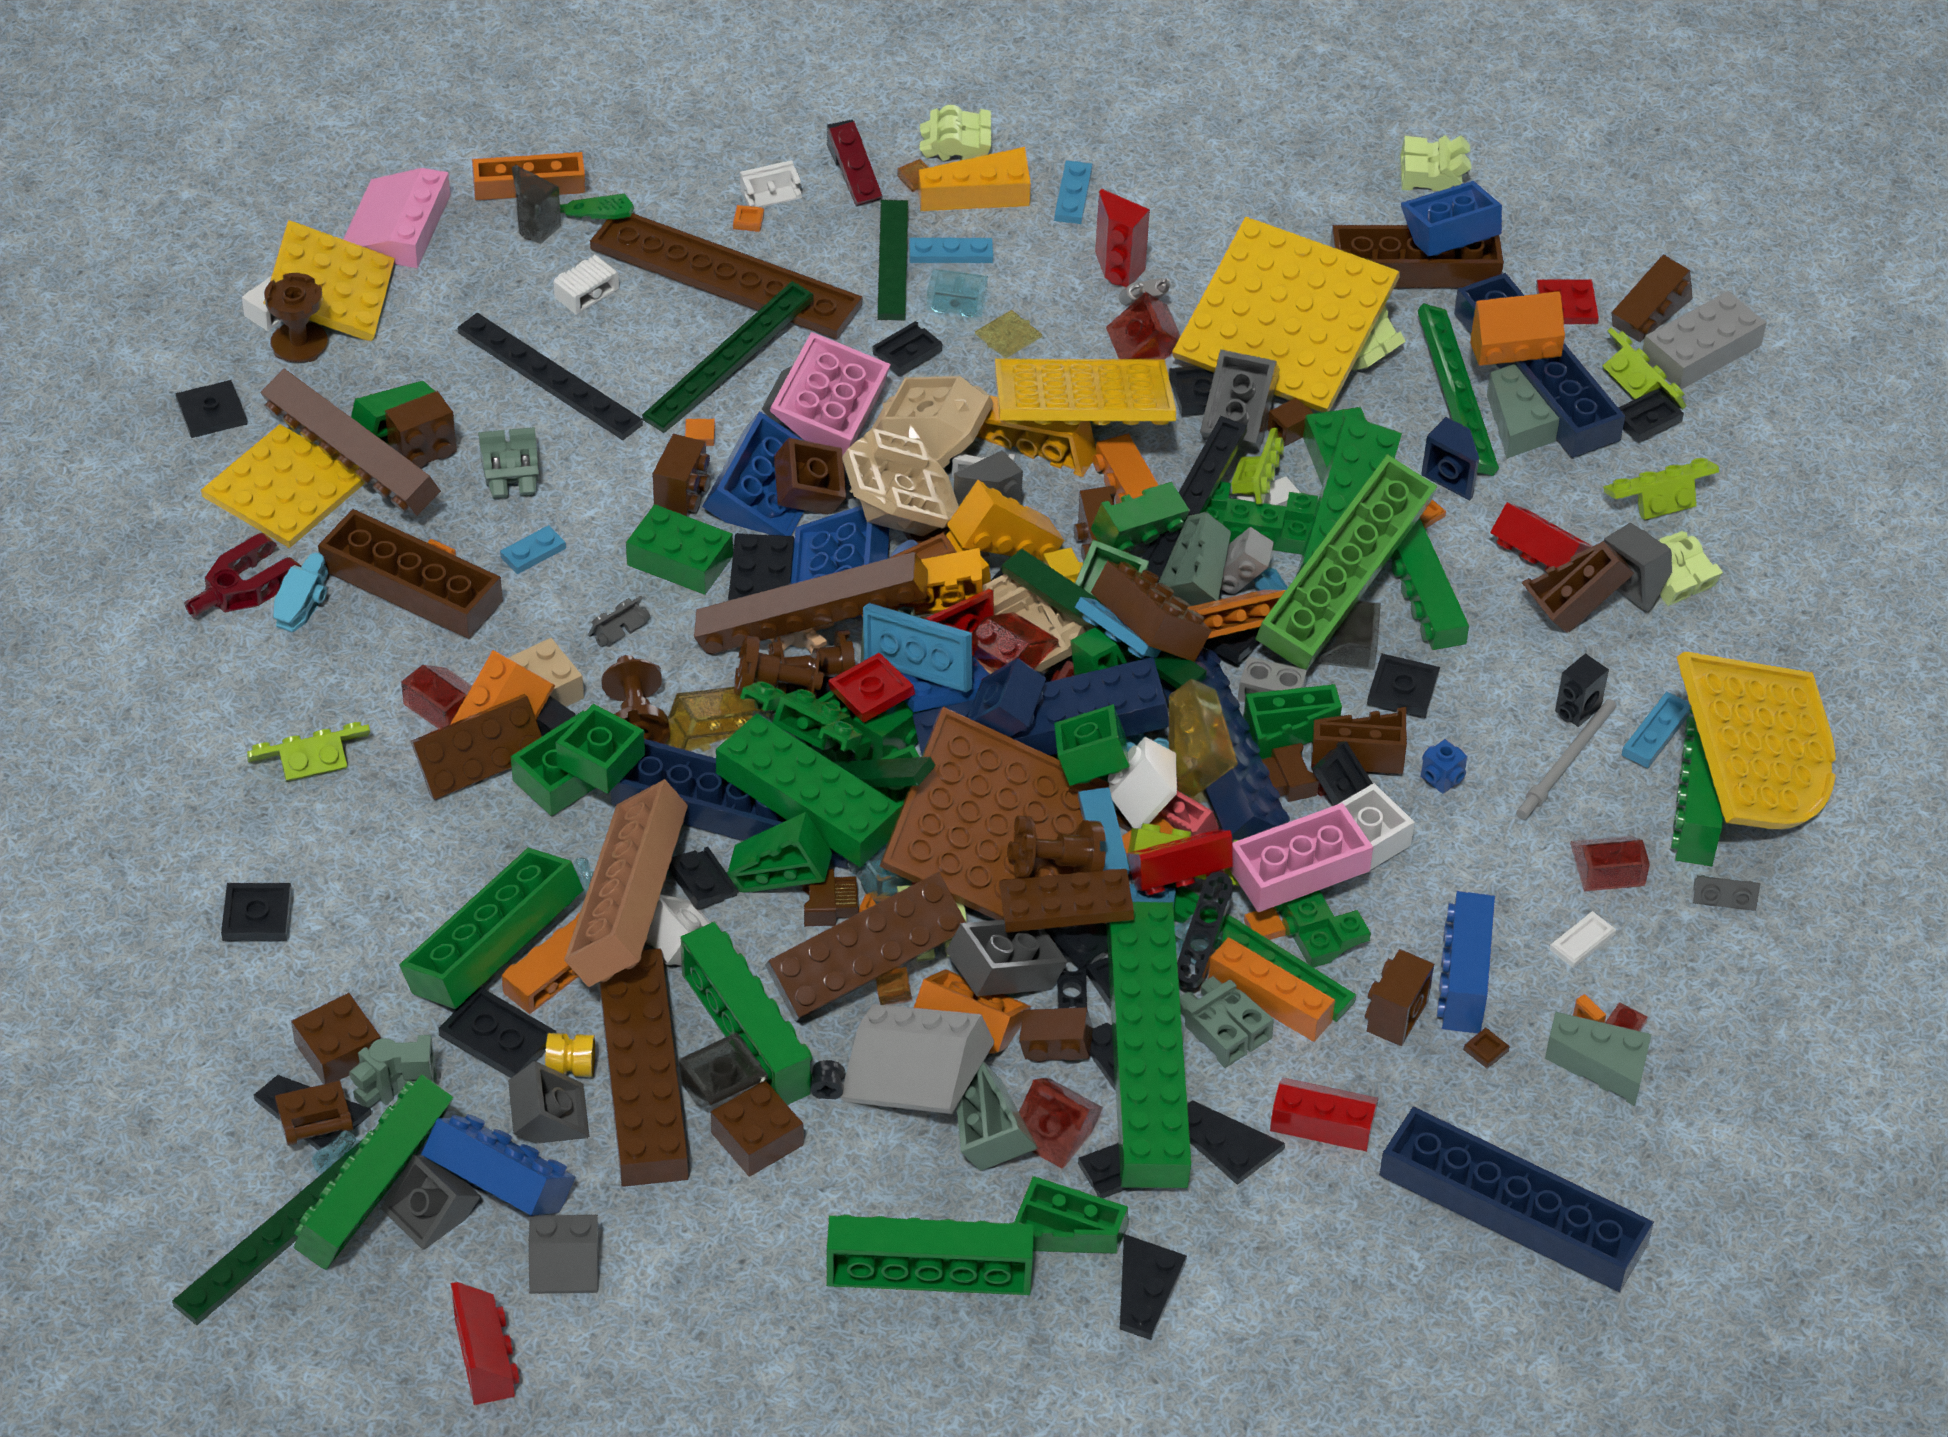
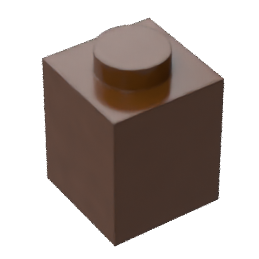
M1294 398L1269 411L1267 430L1270 432L1271 428H1277L1278 437L1283 438L1284 446L1286 447L1303 438L1305 416L1313 414L1308 406Z

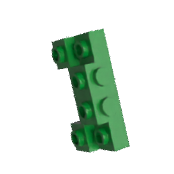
M1220 481L1204 512L1209 513L1231 531L1229 544L1251 527L1274 542L1272 550L1302 555L1317 506L1318 496L1289 492L1286 506L1266 503L1256 504L1253 501L1229 498L1231 483Z
M761 681L743 687L740 698L743 700L752 699L755 708L758 710L763 709L764 711L772 710L776 712L772 723L779 728L822 750L841 745V750H851L854 758L857 760L867 757L872 740L863 736L861 730L848 724L850 715L842 712L841 708L836 704L824 703L816 699L812 692L803 689L785 694L784 691Z
M1320 890L1274 907L1275 911L1279 912L1282 917V923L1286 928V935H1292L1307 964L1313 968L1331 963L1348 949L1370 941L1371 932L1359 911L1355 910L1334 917Z

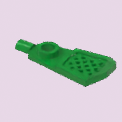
M623 193L572 200L568 204H556L552 212L565 213L566 216H574L575 218L590 216L591 219H620L631 217L634 205L626 194Z

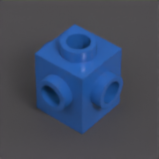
M1444 739L1436 746H1430L1424 752L1420 777L1444 794L1464 779L1468 756L1459 747Z

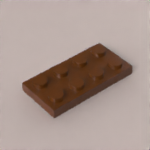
M523 694L413 739L410 742L432 799H437L511 768V756L542 736L528 697Z
M1127 868L999 881L1006 932L1134 920Z

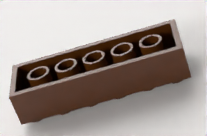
M1332 225L1330 247L1398 270L1400 277L1394 288H1462L1500 275L1503 271L1504 261L1500 235L1490 237L1488 240L1467 244L1462 248L1451 249L1442 252L1440 255L1428 256L1415 245L1408 225Z
M352 509L318 544V551L324 556V565L327 567L329 574L468 639L503 602L500 576L355 509Z
M937 872L768 960L765 966L796 1022L952 940L960 924L966 923L940 872Z

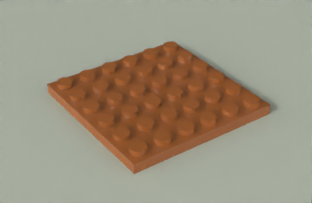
M942 707L922 757H931L936 766L919 786H910L879 867L914 883H918L940 872L956 902L964 904L995 920H1004L999 881L1016 879L1014 875V861L1008 860L1007 857L1008 844L1010 841L1014 842V822L1016 816L1032 817L1037 839L1056 840L1059 834L1076 835L1077 829L1083 821L1078 793L1080 791L1107 788L1109 783L1099 778H1093L1090 782L1070 786L1060 760ZM1035 858L1033 869L1027 878L1074 874V866H1059L1056 864L1055 859Z

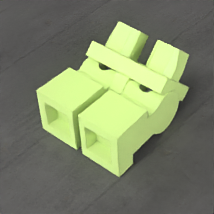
M946 105L940 111L938 108L931 110L930 120L920 124V132L925 139L920 142L921 152L926 158L939 155L943 161L950 159V156L954 155L961 156V160L988 155L991 148V111L980 109L978 114L962 111L956 105Z
M1444 135L1439 138V141L1434 143H1428L1427 138L1404 136L1400 154L1401 190H1413V187L1431 188L1433 191H1441L1451 188L1453 185H1461L1462 175L1471 170V162L1465 155L1470 152V144L1463 136L1450 141Z
M1384 306L1353 365V371L1371 366L1384 357L1385 354L1390 353L1406 342L1401 332L1396 333L1388 318L1386 306Z
M1680 531L1659 539L1672 552V573L1659 594L1667 606L1689 598L1691 594L1696 595L1716 585L1723 572L1717 564L1712 565L1696 537H1688L1686 532Z

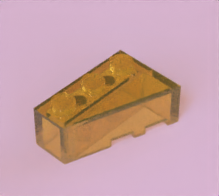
M1190 679L1169 695V750L1176 753L1177 790L1192 797L1237 766L1238 762L1216 690Z
M734 687L677 693L668 716L670 737L666 745L687 751L700 748L704 752L711 749L710 744L725 738L728 739L756 713L768 720L772 710L756 709L752 699L743 700L740 698V695L734 694Z

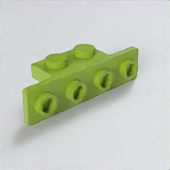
M1610 327L1607 332L1621 348L1602 365L1610 376L1634 400L1657 388H1661L1682 410L1687 407L1682 399L1685 394L1674 382L1669 385L1665 381L1667 378L1666 374L1657 365L1652 368L1648 364L1650 361L1649 357L1640 348L1635 351L1631 347L1633 342L1623 331L1618 334Z
M1271 428L1261 456L1240 458L1231 482L1233 494H1255L1256 504H1263L1266 494L1270 493V482L1275 479V468L1279 467L1280 462L1279 456L1284 453V441L1282 437H1278L1277 428Z
M1696 458L1691 460V463L1682 466L1669 465L1663 471H1647L1640 473L1639 477L1616 479L1613 481V484L1603 486L1604 493L1614 499L1637 494L1639 515L1642 519L1647 520L1696 507L1695 479L1719 473V466L1707 458Z
M353 722L344 725L343 730L331 732V729H322L313 732V737L301 739L300 735H295L282 739V744L270 746V742L255 744L252 746V750L247 751V761L252 762L280 756L286 782L347 768V763L341 741L368 736L370 734L369 724L362 726L361 722Z

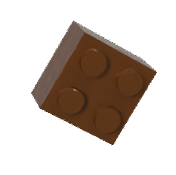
M438 391L385 410L388 445L419 468L423 467L426 463L439 458H447L452 453L457 452L453 411Z
M672 434L652 473L654 504L687 517L690 516L692 511L696 512L698 510L700 494L702 491L707 492L710 485V475H707L710 455L706 454V441Z
M788 438L774 455L778 505L821 514H832L846 498L842 448Z
M1401 949L1398 950L1393 960L1388 958L1382 969L1380 982L1374 981L1368 993V999L1371 1002L1367 1007L1364 1017L1368 1019L1366 1032L1402 1047L1428 1003L1435 964Z
M350 993L291 1020L294 1043L323 1084L339 1081L349 1076V1071L360 1064L358 1052L365 1047L369 1050L375 1041L381 1039L379 1033Z
M766 1080L711 1111V1134L749 1177L804 1145L803 1122Z

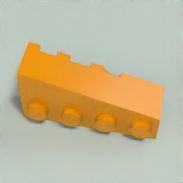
M980 480L976 481L947 523L962 548H980V551L1007 556H1013L1022 548L1040 561H1043L1044 554L1058 551L1065 541L1049 517L1028 506L1020 505L1017 500L1011 497L1003 496L995 488H988Z
M980 548L921 559L928 569L926 598L888 609L898 611V608L906 606L913 607L916 615L936 614L983 592Z

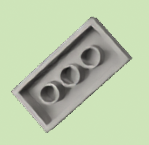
M1727 291L1645 335L1642 351L1649 357L1650 361L1648 364L1652 368L1657 365L1666 374V380L1670 384L1676 383L1682 390L1762 346L1767 322Z

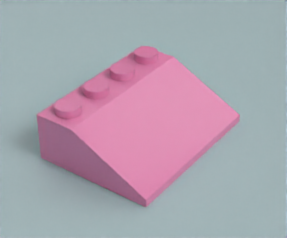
M418 168L371 179L343 240L395 258L394 264L418 268L450 197L448 172Z
M811 332L775 398L770 412L803 440L842 448L843 457L846 450L856 442L884 388L890 364Z

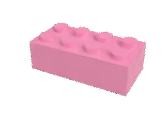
M1340 803L1233 842V867L1229 869L1257 912H1261L1369 872L1373 846L1345 805Z

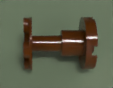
M303 273L283 275V280H279L276 283L275 279L272 280L264 291L265 305L272 315L282 319L284 325L275 330L271 337L270 343L275 357L290 362H313L317 360L328 344V337L324 329L316 323L310 322L311 316L321 308L323 303L320 284L317 285L313 277Z
M849 630L835 631L834 646L819 648L825 650L823 665L818 669L819 672L824 673L823 678L835 677L855 666L852 641H846L850 635ZM775 637L774 642L768 645V654L779 656L780 663L803 668L808 667L811 655L784 657L780 637ZM776 681L774 688L780 689L786 694V683Z
M745 635L738 656L740 658L739 667L736 668L734 694L741 696L743 687L759 681L769 683L772 686H775L776 681L804 686L803 690L812 692L816 698L814 690L821 689L824 676L823 672L818 671L819 667L823 665L824 649H813L808 667L803 668L780 663L779 656L759 653V637Z
M623 655L617 659V663L611 665L603 673L601 678L602 689L606 695L614 700L623 701L620 706L621 710L614 715L643 729L644 739L665 744L670 737L669 718L662 709L652 706L647 699L661 686V668L650 661L635 659L631 655Z
M1016 816L1014 822V842L1010 841L1007 848L1008 860L1014 861L1015 878H1027L1031 874L1035 858L1055 859L1056 864L1059 866H1074L1075 873L1103 871L1106 852L1100 851V841H1106V836L1100 821L1083 820L1077 829L1076 835L1059 834L1056 840L1036 838V828L1031 816Z

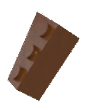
M1604 541L1570 557L1571 561L1557 568L1552 566L1546 569L1545 574L1533 580L1528 578L1521 582L1549 618L1566 633L1575 628L1634 574L1622 557Z

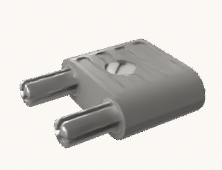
M1157 278L1132 283L1120 292L1119 301L1123 305H1131L1157 300L1168 292L1171 284L1168 283L1170 279Z

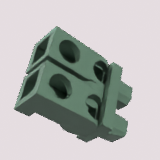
M1212 976L1201 985L1203 997L1200 999L1192 992H1187L1180 996V1009L1185 1017V1027L1217 1056V1061L1224 1068L1247 1055V1050L1252 1052L1272 1039L1274 1019L1245 993L1236 989V984L1231 980L1223 984Z

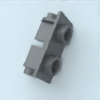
M639 596L633 601L628 598L617 605L616 611L608 615L604 612L597 616L591 622L592 627L588 636L596 634L595 639L600 647L604 645L610 646L625 637L626 634L620 626L623 625L630 634L647 624L650 614L647 609L639 607L643 597Z
M1705 875L1697 876L1694 879L1693 889L1695 892L1693 904L1756 911L1761 884L1752 881L1706 877Z

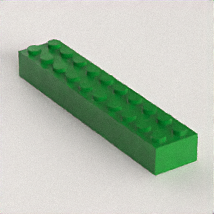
M1132 902L1134 920L1106 922L1121 1187L1188 1188L1191 1152L1173 902Z

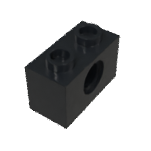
M1585 653L1562 672L1555 712L1558 713L1561 719L1566 722L1570 721L1579 727L1600 709L1609 669Z

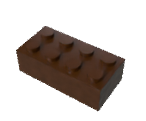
M1107 561L1091 593L1148 646L1195 662L1212 631L1203 622L1204 617L1188 609L1189 604L1186 601L1173 596L1174 590L1159 583L1158 580L1160 578L1154 573L1143 570L1142 573L1137 572L1136 568L1125 562H1120L1118 565Z

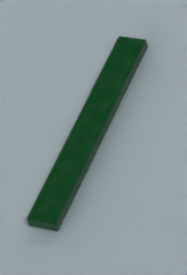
M791 281L642 414L643 421L662 433L668 431L814 301L813 293Z
M1022 548L1002 564V573L1086 629L1097 628L1105 634V628L1088 623L1082 618L1084 614L1075 608L1080 597L1095 599L1104 605L1095 596ZM1114 641L1122 653L1134 661L1142 660V658L1128 651L1129 645L1125 642ZM1162 650L1158 657H1154L1158 676L1186 695L1207 677V670L1192 660Z

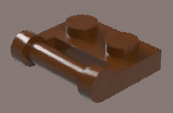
M340 1080L275 1095L287 1146L297 1144V1140L342 1130L343 1133L353 1131L350 1112Z

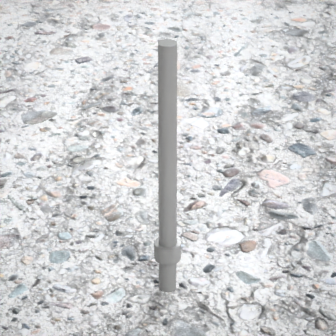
M1607 699L1541 782L1538 785H1534L1528 791L1526 800L1516 811L1520 819H1527L1536 806L1540 807L1548 797V791L1614 711L1616 703L1613 700Z

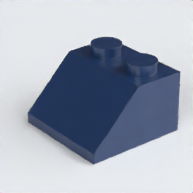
M1445 417L1427 435L1421 476L1469 501L1474 495L1479 456L1471 430Z
M1018 658L981 680L967 718L1008 737L1021 730H1027L1034 721L1033 712L1035 707L1043 697L1042 688L1046 678Z

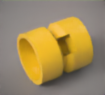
M548 1033L545 1066L564 1075L571 1071L574 1077H593L595 1035L576 1034L573 1039H570L565 1033Z

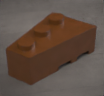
M1663 254L1611 312L1613 327L1623 331L1626 335L1640 343L1645 339V335L1655 331L1693 299L1690 270Z
M1114 485L1080 490L1078 523L1074 524L1073 529L1076 541L1082 542L1081 556L1083 562L1092 541H1098L1091 527L1101 503L1109 501L1111 505H1114V497L1116 496Z
M1406 707L1397 708L1396 713L1380 715L1379 711L1369 712V717L1352 719V715L1314 720L1311 768L1330 750H1334L1338 742L1347 741L1365 772L1403 774L1407 747Z

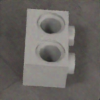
M1251 527L1228 545L1220 589L1228 594L1235 595L1266 570L1269 566L1274 542Z
M1248 656L1239 682L1238 701L1245 702V696L1249 693L1304 688L1307 670Z

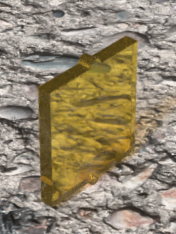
M1013 310L1008 311L975 331V334L987 343L988 348H993L1005 359L1040 339L1043 335L1030 325L1029 320H1024Z

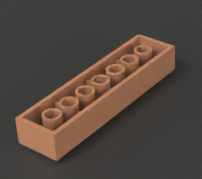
M665 779L616 805L564 959L588 987L600 981L606 982L615 973L625 968L627 970L631 969L641 960V953L648 938L647 934L654 919L653 915L660 899L662 886L666 880L668 867L672 861L673 851L678 842L679 832L684 823V816L688 807Z

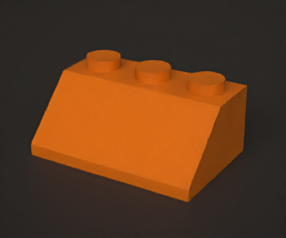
M1560 292L1476 301L1470 344L1479 366L1562 356L1565 330Z
M492 650L451 724L523 694L528 697L535 719H537L556 685Z
M944 969L923 979L914 1008L981 1014L994 1040L989 1053H996L1009 1046L1021 1027L1023 1010H1030L1031 1006L1004 994L976 996L963 976Z

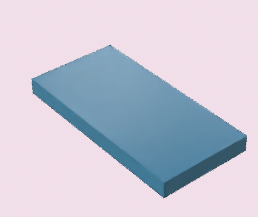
M871 603L863 607L864 660L880 652L900 673L963 692L972 689L971 632Z

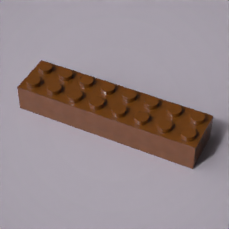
M661 948L642 950L641 960L635 967L628 970L625 968L615 973L606 982H599L622 1187L688 1180L687 1152Z

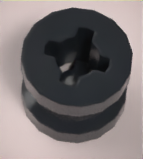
M822 1060L815 1063L812 1069L814 1079L811 1082L810 1090L812 1095L818 1099L836 1100L840 1098L843 1094V1084L841 1081L844 1079L845 1074L843 1065L833 1060Z

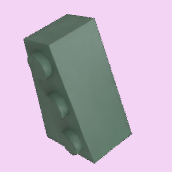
M1513 364L1490 372L1487 398L1494 420H1496L1499 437L1505 449L1506 459L1555 442L1559 417L1519 368Z
M1207 512L1188 516L1159 583L1173 589V596L1183 599L1189 606L1218 600L1231 531Z
M1555 1012L1545 1059L1579 1077L1584 1076L1599 1084V1088L1607 1092L1610 1090L1635 1106L1652 1034Z
M983 1061L957 1104L961 1153L980 1171L1038 1149L1004 1083Z

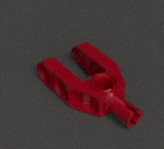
M259 533L218 557L205 576V591L184 602L185 608L190 615L192 614L193 618H196L199 614L213 606L219 607L225 613L257 607L277 595L290 567L294 565L302 566L292 557H287L250 579L243 580L239 574L250 567L252 569L256 567L257 563L270 556L277 546L265 533ZM265 544L262 550L258 552V550ZM268 583L267 587L261 591L264 585Z

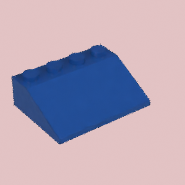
M759 411L743 430L702 507L725 523L768 535L791 536L805 510L778 505L774 455L788 438L802 439Z
M862 505L796 527L791 584L888 559L890 528L867 522ZM862 615L856 616L853 619L861 618Z

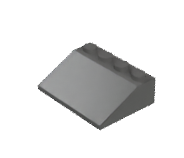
M872 1004L857 1028L843 1084V1094L840 1098L851 1103L952 1114L993 1046V1037L981 1014Z

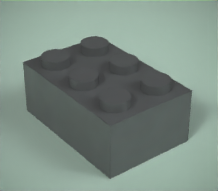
M1220 350L1200 429L1203 440L1208 439L1219 417L1223 416L1247 425V433L1239 448L1260 452L1280 371L1277 361Z
M1004 920L961 923L946 949L947 954L976 996L1053 989L1068 962L1045 929L1006 932Z

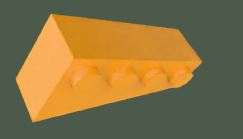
M1025 147L919 169L918 195L920 211L1030 206L1031 182Z
M990 395L993 406L976 437L1010 450L1014 446L1025 456L1033 459L1036 456H1040L1050 460L1051 466L1059 469L1062 466L1074 469L1073 474L1080 477L1084 476L1093 463V455L1096 454L1090 421H1081L1080 424L1076 425L1065 424L1064 421H1052V423L1045 425L1036 424L1034 421H1023L1021 424H1007L1005 421H1000L997 396Z

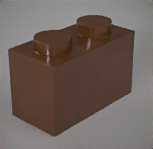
M1086 1007L1023 1010L1019 1042L1025 1059L1034 1061L1089 1059L1093 1026L1088 1009Z

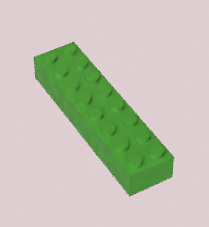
M1387 454L1263 620L1256 640L1297 667L1308 670L1426 510L1437 489V485Z

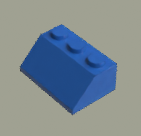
M1475 181L1401 203V209L1415 245L1428 256L1440 255L1442 252L1462 248L1467 244L1488 240L1490 237L1502 234V204Z

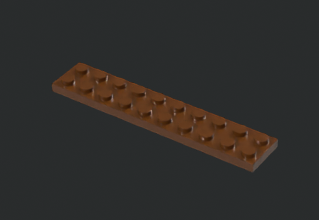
M632 213L631 217L607 219L590 240V249L758 311L793 281L813 293L814 301L790 322L835 339L839 337L863 305V296Z

